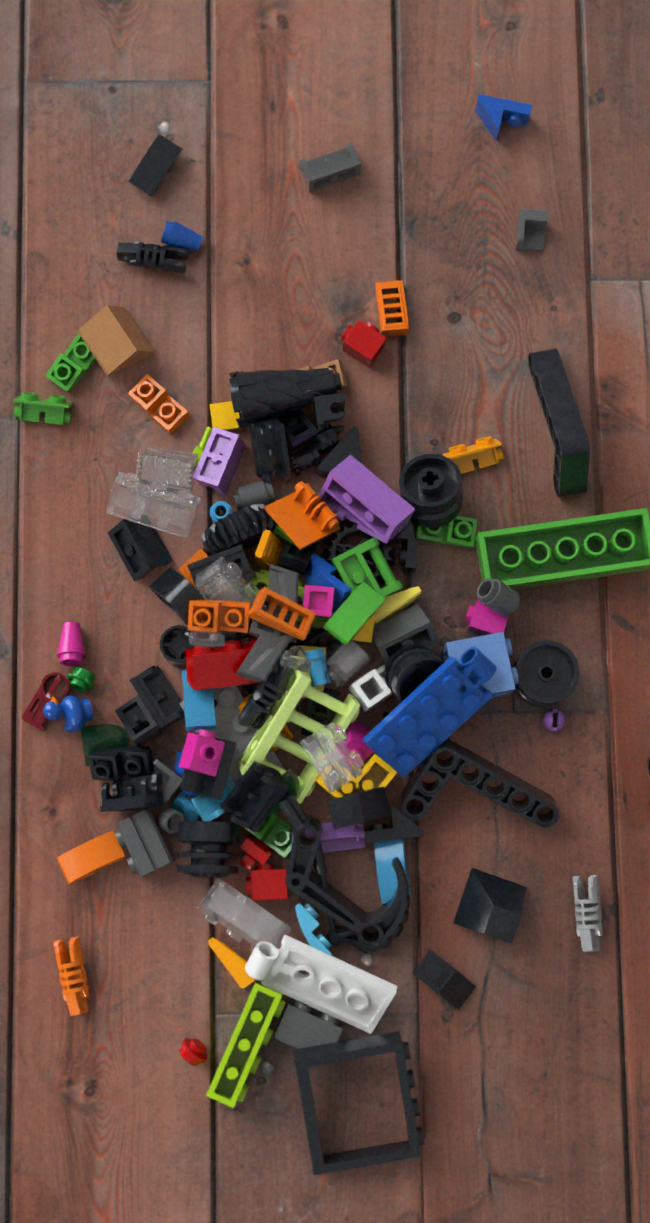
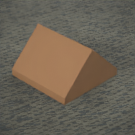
M106 305L78 330L79 335L107 377L155 353L125 307Z

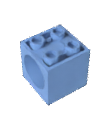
M504 632L447 642L442 649L444 662L450 657H455L459 662L462 654L467 649L477 647L496 665L497 669L494 676L489 681L482 683L486 689L493 693L494 696L491 699L510 695L515 690V684L519 683L517 670L515 667H511L509 656L513 655L509 638L505 639Z

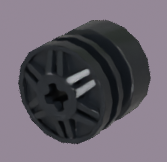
M410 644L401 647L391 655L385 666V683L391 690L392 695L401 703L432 675L444 661L432 649L424 645Z
M179 822L178 841L191 844V850L179 852L177 857L191 858L190 865H177V872L202 878H222L231 874H238L239 866L225 865L226 859H239V854L226 851V845L239 843L240 825L233 822Z

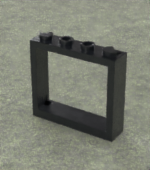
M400 1031L293 1050L314 1175L421 1157L419 1145L425 1144L422 1127H416L415 1117L420 1116L417 1098H411L410 1088H415L413 1070H407L405 1061L411 1059L408 1041L402 1042ZM394 1052L408 1140L323 1155L308 1067Z

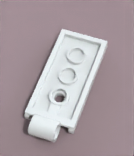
M284 935L282 938L280 949L265 941H261L256 945L245 965V971L250 977L261 980V984L370 1034L396 994V985L287 935ZM299 970H305L309 972V974H302L299 972Z

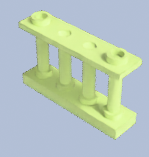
M295 665L284 693H281V698L276 701V706L272 707L273 711L266 722L255 732L239 759L237 766L242 775L245 774L254 761L278 770L284 781L293 786L291 793L298 803L302 804L305 797H308L313 792L315 780L347 727L357 719L361 705L350 693L345 701L341 702L312 687L310 683L312 679L307 672ZM306 696L337 712L330 726L327 727L297 712L295 706L300 698ZM291 721L322 737L315 751L313 752L281 736V730L285 723ZM276 746L306 761L307 764L300 776L267 761L266 755L270 748Z

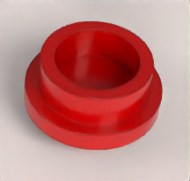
M185 1038L179 1050L182 1058L193 1066L204 1063L207 1059L205 1045L196 1038Z

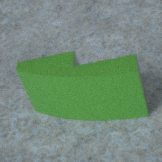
M79 333L64 354L60 353L45 375L66 392L71 391L96 361Z
M458 515L450 523L436 528L422 527L416 524L415 539L436 544L472 548L474 547L477 519Z
M362 582L325 624L324 629L347 646L363 629L366 622L383 605L386 599L365 582Z
M270 812L256 832L245 828L285 859H290L291 826L273 812Z

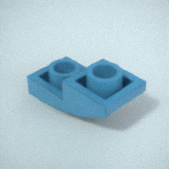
M182 670L186 731L215 729L213 688L192 689L187 684V670Z
M404 840L375 842V860L382 905L391 900L398 886L397 876L392 866V860L396 857L399 858L404 868L409 885L408 894L410 895V902H412L410 874L407 871Z

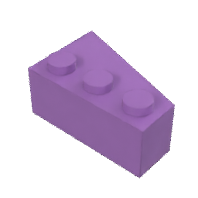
M352 455L348 456L329 472L319 494L322 498L320 503L325 501L327 506L338 515L337 519L343 521L346 518L358 524L357 529L386 544L407 526L415 511L414 507Z

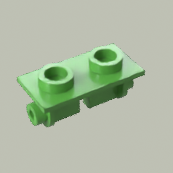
M22 392L21 396L13 399V402L19 403V406L14 408V417H18L20 421L40 422V414L45 412V423L60 425L71 423L72 413L68 412L67 408L74 405V402L66 401L65 396L50 395L49 399L38 398V393Z

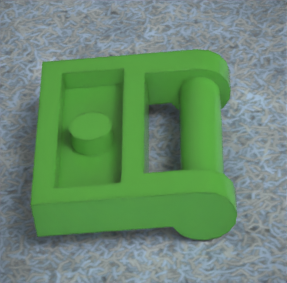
M375 537L331 560L342 582L352 588L350 595L362 582H365L382 597H386L403 588L401 581L396 580L378 546L380 542ZM369 551L387 585L380 589L362 555Z

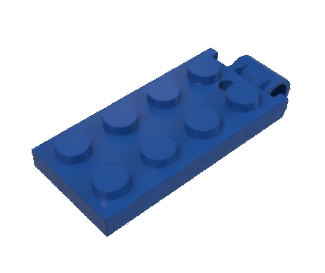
M477 647L467 649L462 654L459 662L455 657H450L363 738L365 744L405 778L494 696L482 683L489 681L494 676L497 669L496 665Z

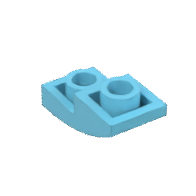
M298 903L295 906L297 918L309 945L328 955H332L328 950L332 945L320 932L316 936L312 933L320 925L316 920L320 915L308 903L304 907Z

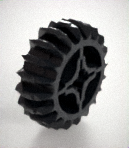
M259 503L257 505L253 504L250 507H244L211 524L201 536L206 552L212 556L239 545L250 549L259 544L265 529L274 533L273 531L277 523L265 511L264 507L267 505Z
M350 521L351 528H347L346 524L342 522L340 523L342 533L338 531L332 533L331 535L335 540L325 538L324 543L330 548H322L321 554L329 557L324 560L334 566L331 560L335 558L336 551L343 554L374 537L357 529L356 523ZM364 536L357 545L342 544L343 541L350 537ZM392 538L387 544L379 540L380 545L378 546L388 565H397V559L389 557L397 553V548H388L394 542V539ZM369 551L365 552L364 559L370 570H377L373 574L375 580L386 585ZM336 571V572H335V575H336L335 577H336L337 579L341 580V578L339 577V575H338V573H337V571Z

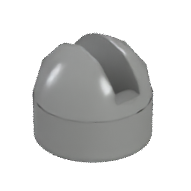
M170 808L164 809L158 816V824L164 831L170 834L178 832L179 822L184 821L182 813Z

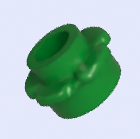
M75 667L72 674H68L67 677L71 681L70 686L79 692L93 689L95 676L88 670Z

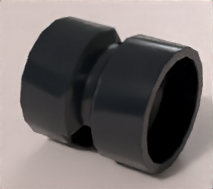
M177 625L166 629L161 635L160 650L171 665L186 667L185 650L194 649V645L199 643L192 630H188V627Z

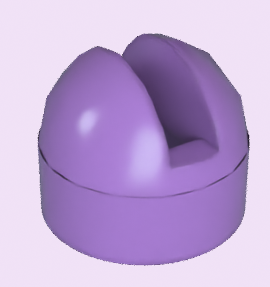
M550 709L542 716V725L549 732L561 730L566 722L565 715L558 709ZM553 713H557V727H552Z

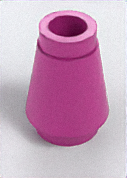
M77 622L63 623L57 657L60 658V664L78 666L83 664V658L86 657L80 624Z

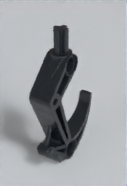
M293 794L285 796L278 802V805L292 824L290 829L292 833L291 854L286 875L287 888L327 914L330 925L327 941L331 945L336 946L341 942L348 943L363 953H366L367 950L375 951L388 948L391 945V937H399L403 931V923L408 919V908L410 907L409 885L399 858L396 857L392 860V866L398 882L394 896L384 906L366 913L326 881L324 873L327 872L321 845L323 832L321 822L312 815L307 816ZM308 829L313 831L316 836L306 838L302 835L301 831ZM334 919L342 923L343 926H335ZM373 926L378 929V932L374 934L368 933L365 928Z

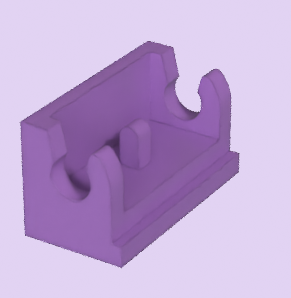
M213 427L193 479L206 489L209 486L215 489L217 493L226 495L246 446L242 438L238 434Z

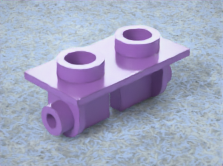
M332 822L321 823L323 827L321 836L323 853L365 848L362 823L334 830ZM305 829L306 838L316 836L313 831Z

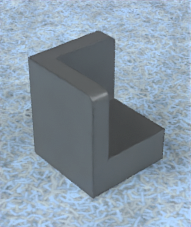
M520 209L517 218L515 250L542 252L548 211Z
M156 759L153 762L154 772L152 775L162 774L163 799L168 804L180 789L182 778Z

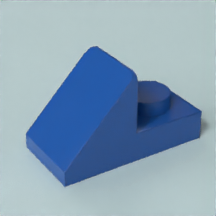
M478 94L475 112L493 138L497 140L501 121L513 127L528 125L532 104Z

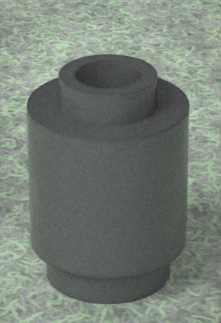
M263 480L238 487V493L233 495L237 510L259 503L269 505L276 501L271 482H263Z
M487 578L481 582L477 589V597L480 599V602L502 617L515 613L519 607V593L498 579Z

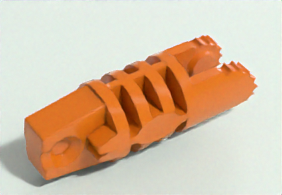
M79 937L71 938L68 944L71 962L69 961L65 941L57 940L54 942L57 966L60 970V983L63 987L62 994L64 1001H67L70 1016L81 1015L89 1011L87 997H89V987L87 985L86 971L83 966L84 959Z

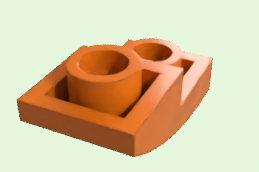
M148 374L128 392V395L170 435L190 417L189 412Z
M190 600L188 630L215 633L218 631L248 633L250 617L247 615L251 609V602Z
M110 831L57 857V861L68 885L94 875L99 869L123 860L125 854L114 831Z

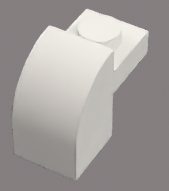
M385 665L377 670L373 669L349 687V691L360 703L365 713L392 695L384 679Z

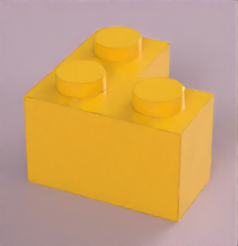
M374 754L359 774L355 776L333 758L315 780V783L335 799L355 794L359 791L379 787L385 788L397 771Z

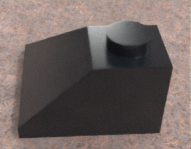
M471 868L453 923L512 944L521 918L527 887Z

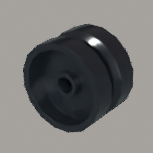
M425 454L415 457L404 466L400 473L399 489L401 497L415 508L410 520L422 527L432 528L446 525L454 520L461 511L463 503L462 475L458 466L450 458L439 454Z
M550 640L535 642L527 647L513 664V667L517 670L519 681L518 684H515V691L523 701L531 706L542 708L555 706L571 695L578 684L580 670L577 659L569 648L559 642ZM545 669L550 673L548 678H544L541 674Z

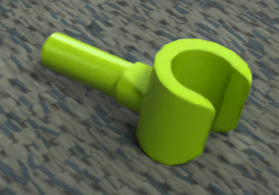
M206 427L199 446H196L193 450L192 460L197 465L211 434V427Z

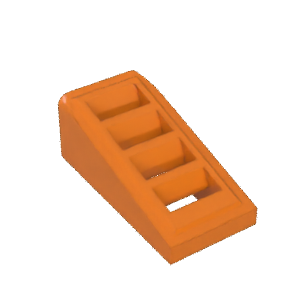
M403 280L375 283L380 334L384 337L408 335L409 324ZM397 288L398 293L382 295V290ZM399 299V303H383V300ZM400 309L399 313L385 314V310ZM401 318V322L386 323L388 319Z
M263 587L258 592L247 616L264 625L305 640L316 613L267 587ZM265 601L270 603L266 612L261 610ZM276 606L281 607L277 617L273 616ZM287 611H291L292 614L288 623L284 622ZM300 615L303 616V620L298 629L294 625Z

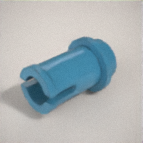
M217 501L210 508V516L215 523L219 519L232 514L231 506L224 501ZM220 510L222 513H225L224 516H218Z
M322 648L305 652L306 658H304V662H308L312 687L331 683L325 662L327 653L324 654Z

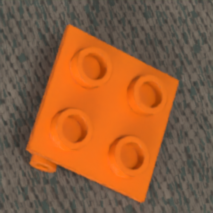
M300 481L294 487L296 492L264 507L265 511L300 550L340 530V522L337 520L338 515L332 512L325 501L320 503L322 499L320 495L315 496L316 493L311 488V485Z

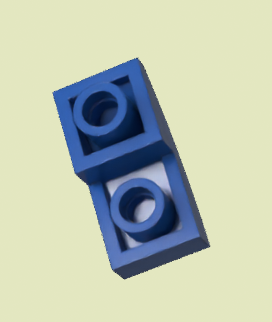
M313 554L310 558L305 579L308 585L334 587L332 611L336 612L350 596L352 588L335 577L336 568L317 554Z

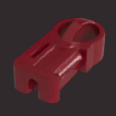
M53 672L47 674L42 679L39 689L22 715V719L41 731L47 730L44 725L47 724L49 719L44 716V705L51 701L52 695L62 679L65 680L66 690L62 696L56 698L58 702L61 703L63 698L69 696L71 691L70 682L63 674ZM56 677L46 693L47 682Z

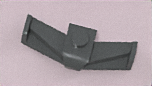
M271 564L269 566V589L297 603L299 573ZM263 606L261 610L266 612L268 607ZM276 606L273 616H278L281 607ZM287 611L284 622L288 623L292 614L291 611ZM252 619L248 634L258 637L236 675L255 682H265L289 642L294 639V636ZM297 620L294 625L296 628L298 627Z

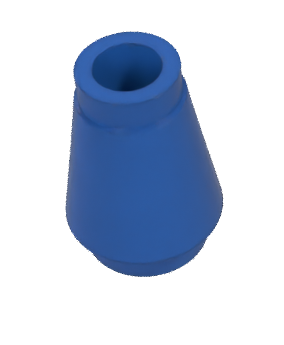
M175 220L174 223L167 221L161 243L167 244L170 247L198 252L203 236Z

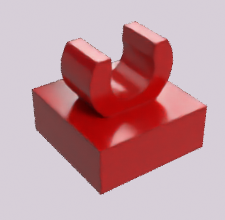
M250 834L240 847L247 852L240 864L248 870L253 867L256 861L264 865L274 853V850L256 836Z

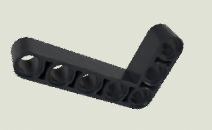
M558 349L529 353L530 373L555 447L553 482L556 495L559 498L586 493L590 458L589 440Z
M171 567L149 586L157 597L177 613L187 626L189 601L205 600L184 576ZM193 631L202 643L212 644V647L223 646V642L228 640H238L240 643H243L231 631H218L217 633ZM258 683L241 685V687L251 695L257 689Z
M446 739L420 763L401 796L404 815L410 820H420L428 813L449 778H452L539 827L550 828L559 819V811L551 795L450 739ZM442 751H448L452 754L450 758L444 760L439 759L437 755ZM468 765L477 767L472 773L462 771ZM427 775H433L437 778L432 783H425L422 780ZM493 779L502 781L497 787L487 785ZM515 794H526V797L521 801L513 799ZM412 799H418L422 802L417 807L407 804ZM542 807L551 808V811L547 814L538 813V810Z

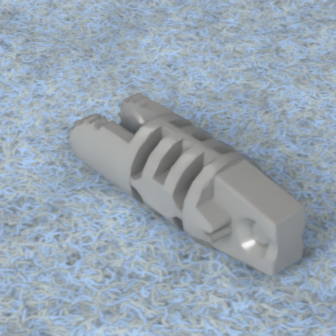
M598 875L589 876V899H586L582 876H573L577 937L580 936L583 952L599 951L600 936H603Z

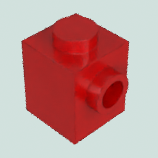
M358 320L354 327L349 325L341 337L343 340L342 351L368 368H371L385 348L386 337L381 335L379 329L369 322L364 324Z
M258 864L257 870L251 871V877H246V895L252 894V900L288 899V889L286 886L287 869H275V864Z

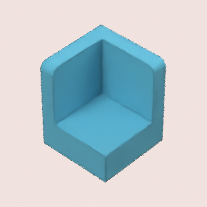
M229 776L227 777L222 800L200 794L191 799L203 821L210 822L225 813L221 804L235 787Z

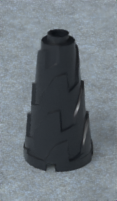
M329 368L234 371L229 373L234 413L240 412L241 417L236 419L239 428L249 427V422L278 417L288 412L299 410L314 404V397L337 394L338 390H342L340 373L334 374L333 369L329 370Z

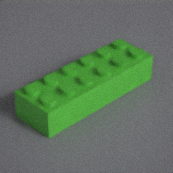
M647 508L478 532L475 537L481 581L487 578L498 579L513 590L650 570V520Z

